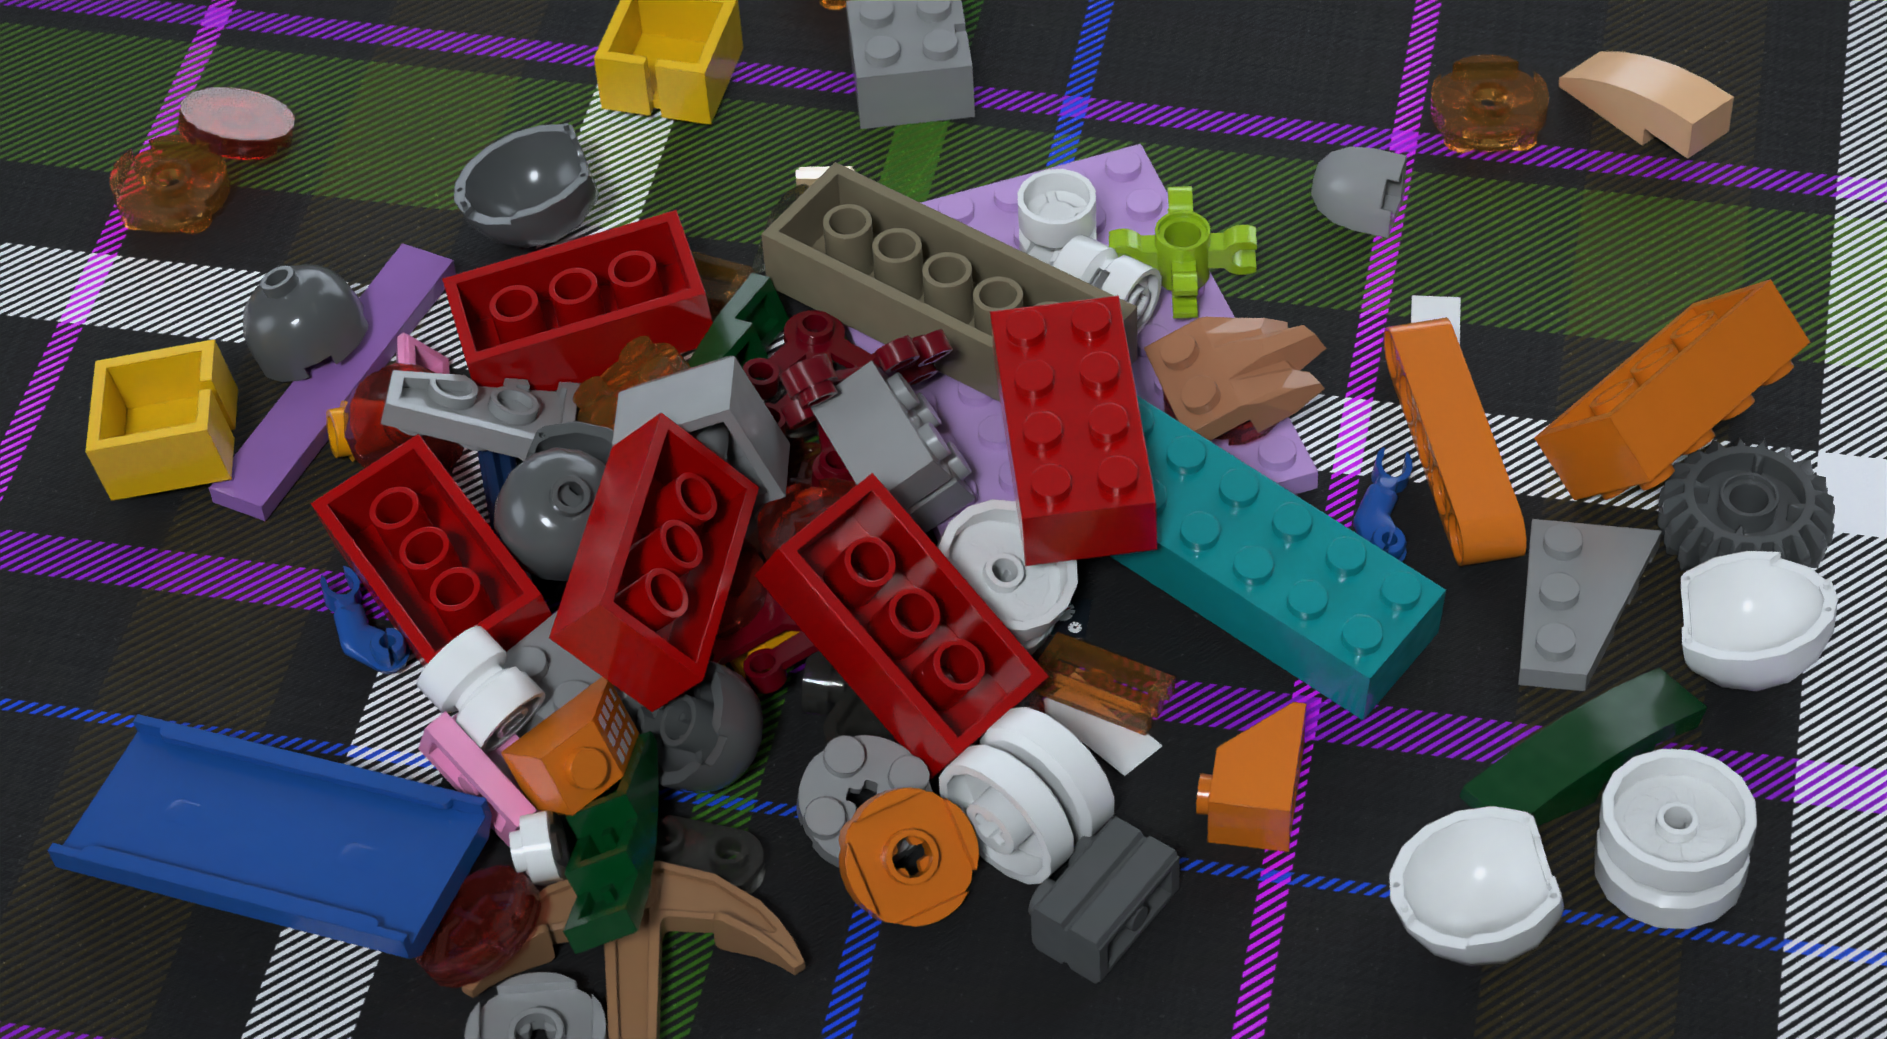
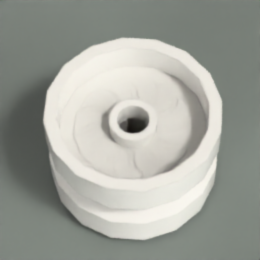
M992 499L968 506L948 523L937 544L938 549L1030 655L1045 643L1055 623L1060 620L1069 606L1078 584L1077 560L1025 566L1016 501Z
M1028 707L1011 708L985 732L980 739V745L969 746L939 776L941 798L948 799L965 813L975 831L979 855L1006 876L1025 884H1041L1044 880L1048 879L1074 853V846L1082 836L1091 837L1093 834L1095 835L1114 815L1113 792L1106 774L1092 753L1069 729L1047 714Z
M1659 749L1635 756L1613 772L1602 794L1599 815L1600 827L1597 831L1594 850L1595 877L1606 898L1630 918L1657 928L1690 929L1716 921L1736 905L1746 883L1750 863L1749 853L1753 847L1757 827L1755 799L1743 778L1718 759L1693 750Z

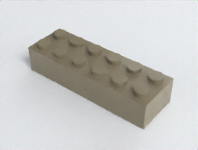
M836 162L761 234L766 276L771 278L777 291L815 310L824 311L839 319L843 324L883 344L903 336L910 335L911 338L943 329L953 350L934 363L937 371L999 402L990 311L1114 296ZM1120 299L1132 365L1138 359L1137 306Z

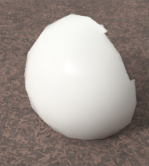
M1743 551L1714 557L1686 571L1681 576L1684 619L1682 647L1685 663L1693 672L1720 687L1760 691L1789 683L1818 661L1834 633L1838 596L1831 579H1824L1810 567L1782 559L1781 552Z
M1489 806L1456 811L1425 825L1402 846L1389 873L1390 900L1407 933L1435 956L1469 967L1506 964L1537 948L1561 920L1564 910L1562 895L1555 876L1551 874L1534 817L1524 811Z

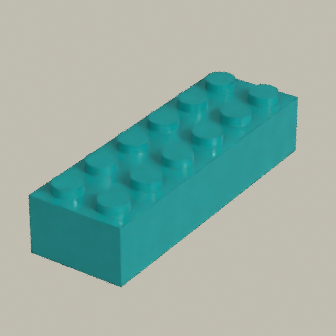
M1137 395L1156 499L1157 550L1109 556L1350 713L1364 720L1438 634L1446 589Z

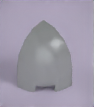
M1347 147L1330 152L1318 163L1313 178L1311 195L1317 209L1335 224L1353 231L1388 238L1404 200L1407 155L1365 147Z

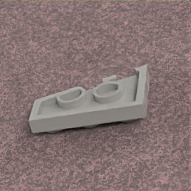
M393 370L380 424L395 427L408 435H427L459 443L462 447L469 450H488L517 457L524 461L538 429L547 425L575 421L580 383L559 382L557 391L529 390L530 385L527 379L505 378L503 387L477 386L466 375Z
M1532 519L1518 685L1576 691L1586 690L1614 636L1615 626L1626 605H1630L1639 588L1640 578L1648 562L1652 563L1660 547L1661 530Z

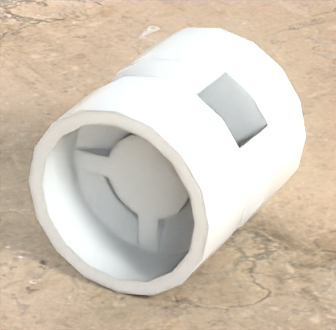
M1048 169L1033 174L1022 183L1017 192L1020 251L1053 266L1063 247L1072 238L1081 234L1097 240L1096 189L1089 179L1078 172L1066 169Z
M1081 234L1072 238L1063 247L1054 261L1053 267L1114 296L1119 295L1120 299L1137 306V335L1145 327L1153 314L1161 291V275L1158 269L1130 256L1123 255L1118 258L1115 249Z
M476 625L455 637L438 652L421 672L417 680V687L442 713L445 711L447 713L459 711L456 723L487 754L509 740L532 718L545 699V692L526 672L520 671L516 666L504 669L507 652L482 626Z

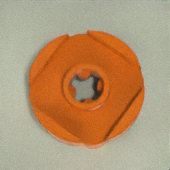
M895 788L871 797L856 810L851 820L844 824L838 840L840 846L839 868L841 877L854 902L877 921L913 927L940 921L962 904L968 894L966 889L971 882L973 870H977L979 859L977 837L965 813L948 799L941 798L934 792L916 788ZM903 838L906 839L909 845L921 844L924 848L925 855L917 860L919 872L913 876H910L905 868H895L892 857L898 853L896 844Z

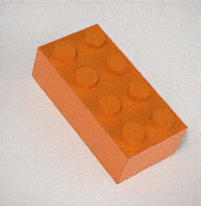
M1771 279L1695 302L1542 430L1534 439L1574 501L1601 494L1604 500H1608L1636 485H1639L1643 491L1651 489L1664 482L1675 472L1672 463L1678 457L1693 453L1708 444L1715 437L1712 428L1721 420L1731 419L1748 409L1755 402L1752 393L1760 386L1772 384L1787 375L1794 368L1791 359L1805 348L1810 341Z

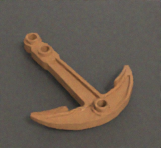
M654 861L650 891L638 932L604 944L609 1039H660L663 937L667 932L714 933L715 944L721 950L758 957L780 966L793 975H797L805 969V961L794 939L781 921L757 898L714 873L662 861ZM567 878L566 880L548 885L535 895L531 922L532 931L525 934L511 946L512 953L510 948H508L501 954L504 960L499 955L481 969V972H467L461 985L463 993L474 998L487 988L511 975L546 964L555 958L553 945L569 942L563 930L577 897ZM520 907L516 909L513 932L512 930L506 932V938H504L501 942H499L496 946H494L482 957H474L472 961L482 960L484 957H486L489 953H491L494 949H496L499 945H501L504 941H506L509 937H511L514 933L517 932ZM505 919L501 921L499 934H501V932L510 929L506 927L508 924L506 920L505 928L507 929L504 930ZM498 926L493 930L495 933L498 931ZM497 933L494 936H488V941H486L487 946H489L501 935L498 936Z

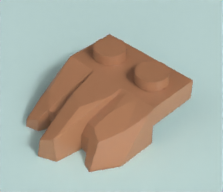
M1206 316L1197 318L1144 347L1177 420L1209 441L1248 420H1251L1257 432L1260 433L1297 413L1325 389L1310 372L1300 371L1327 349L1316 334L1304 325L1288 328V322L1268 318Z

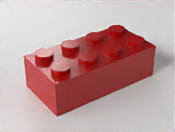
M677 210L442 278L471 379L477 386L503 387L505 378L527 379L530 385L529 390L556 391L559 382L583 383L697 349L713 323L706 293Z
M1119 295L990 311L994 364L1025 566L1157 550L1156 499Z
M659 413L611 448L549 639L651 712H654L703 681L759 486L663 413Z
M419 434L310 503L335 547L351 569L358 575L359 580L394 628L403 634L410 650L424 668L455 637L476 625L482 626L507 652L552 615L540 591Z
M873 472L780 546L754 575L898 743L927 765L930 779L984 734L1008 710L1014 708L1049 677Z

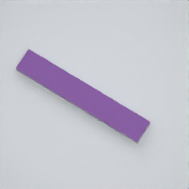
M403 243L359 298L364 306L363 315L368 322V330L360 345L338 364H335L333 358L329 356L318 364L304 368L309 378L291 383L233 457L232 479L212 483L209 487L213 503L263 521L268 519L329 440L326 425L327 409L340 407L341 401L360 400L397 352V337L403 332L410 335L445 290L442 278L456 275L452 259Z

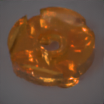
M1485 54L1462 58L1453 63L1451 73L1445 75L1442 80L1440 73L1434 80L1431 90V119L1435 127L1444 134L1445 145L1455 152L1466 153L1472 150L1489 152L1510 149L1515 151L1528 150L1537 143L1538 133L1547 120L1549 91L1544 79L1535 71L1532 78L1527 73L1518 70L1519 61L1506 56ZM1482 100H1493L1495 106L1482 105Z
M185 134L159 136L149 140L151 149L142 151L135 157L131 149L118 159L110 174V189L123 225L131 230L142 229L151 232H173L180 230L186 234L200 233L211 225V215L223 206L229 195L230 178L226 162L222 155L220 157L214 153L211 143L197 136ZM171 179L180 180L179 183L173 186L163 187L167 186Z
M639 336L622 349L619 360L611 365L601 376L589 378L577 388L573 396V402L579 408L577 421L608 427L614 431L619 392L644 382L689 369L691 366L671 344L664 342L654 344L649 337Z

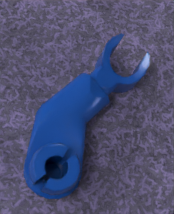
M1382 447L1378 451L1371 474L1373 484L1369 485L1354 516L1353 527L1358 535L1402 562L1407 553V541L1402 530L1394 524L1391 513L1398 499L1397 493L1402 492L1407 487L1413 468L1412 459L1409 453L1406 452L1401 476L1393 477L1383 469L1382 461L1385 447Z
M343 566L346 581L350 589H352L347 594L333 592L328 587L325 577L321 575L320 584L326 607L334 612L333 618L343 653L384 674L397 673L403 669L409 660V646L403 634L398 630L386 628V631L369 625L365 608L361 605L363 595L360 581L353 569Z

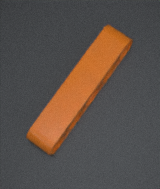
M1445 317L1386 327L1384 330V351L1389 374L1457 564L1462 567L1524 556L1527 540L1521 509L1450 320Z

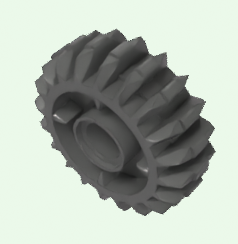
M1738 436L1731 447L1725 448L1719 442L1712 440L1710 446L1706 449V453L1697 450L1690 453L1684 460V463H1674L1675 472L1665 481V485L1660 491L1658 503L1660 508L1657 524L1660 527L1659 530L1662 531L1661 535L1664 536L1666 554L1678 555L1681 571H1688L1714 557L1743 551L1781 552L1782 559L1810 568L1819 567L1820 562L1825 557L1828 544L1833 539L1835 505L1833 504L1834 496L1828 494L1826 477L1813 475L1814 471L1812 470L1811 460L1793 462L1790 447L1779 452L1771 451L1768 449L1765 438L1757 447L1745 446Z

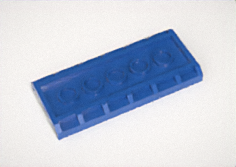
M137 714L133 720L137 730L133 740L63 845L52 843L47 851L57 868L411 959L423 954L489 838L492 813L487 799Z

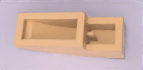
M1600 51L1559 78L1560 88L1642 146L1657 137L1688 159L1729 132L1734 101L1732 95L1706 79L1677 65L1649 56L1627 52Z

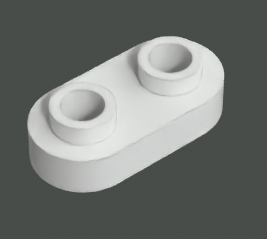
M549 810L520 816V830L509 832L510 850L517 873L526 872L533 884L543 887L566 880L564 872L570 860V854L560 816Z

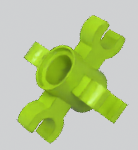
M1192 186L1168 187V214L1164 215L1157 222L1155 235H1140L1134 230L1124 228L1109 231V247L1115 249L1118 258L1123 255L1130 256L1158 269L1161 275V286L1172 291L1173 318H1198V289L1208 281L1210 269L1224 268L1228 272L1238 275L1256 272V227L1236 225L1228 228L1223 233H1210V226L1207 220L1193 212Z

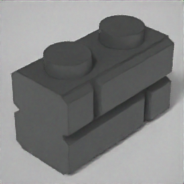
M1116 816L1111 818L1097 835L1093 834L1091 837L1082 836L1074 847V853L1069 858V867L1057 881L1048 878L1034 892L1028 908V912L1031 915L1032 943H1034L1037 950L1061 964L1063 962L1068 963L1071 970L1093 983L1101 982L1179 890L1180 856L1177 855L1175 849L1152 836L1144 837L1141 830Z

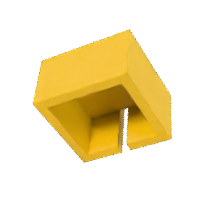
M620 0L594 56L601 109L651 116L653 109L656 108L661 110L662 118L711 125L743 51L738 0Z
M215 339L95 361L85 452L111 501L232 479L235 438L231 430L236 428L238 387Z

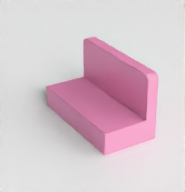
M445 711L425 727L418 749L458 792L487 799L492 813L490 827L509 847V832L520 830V816L542 811L537 810L527 800L500 753L518 740L519 737L514 734L501 746L485 754L456 723L458 713L451 717Z

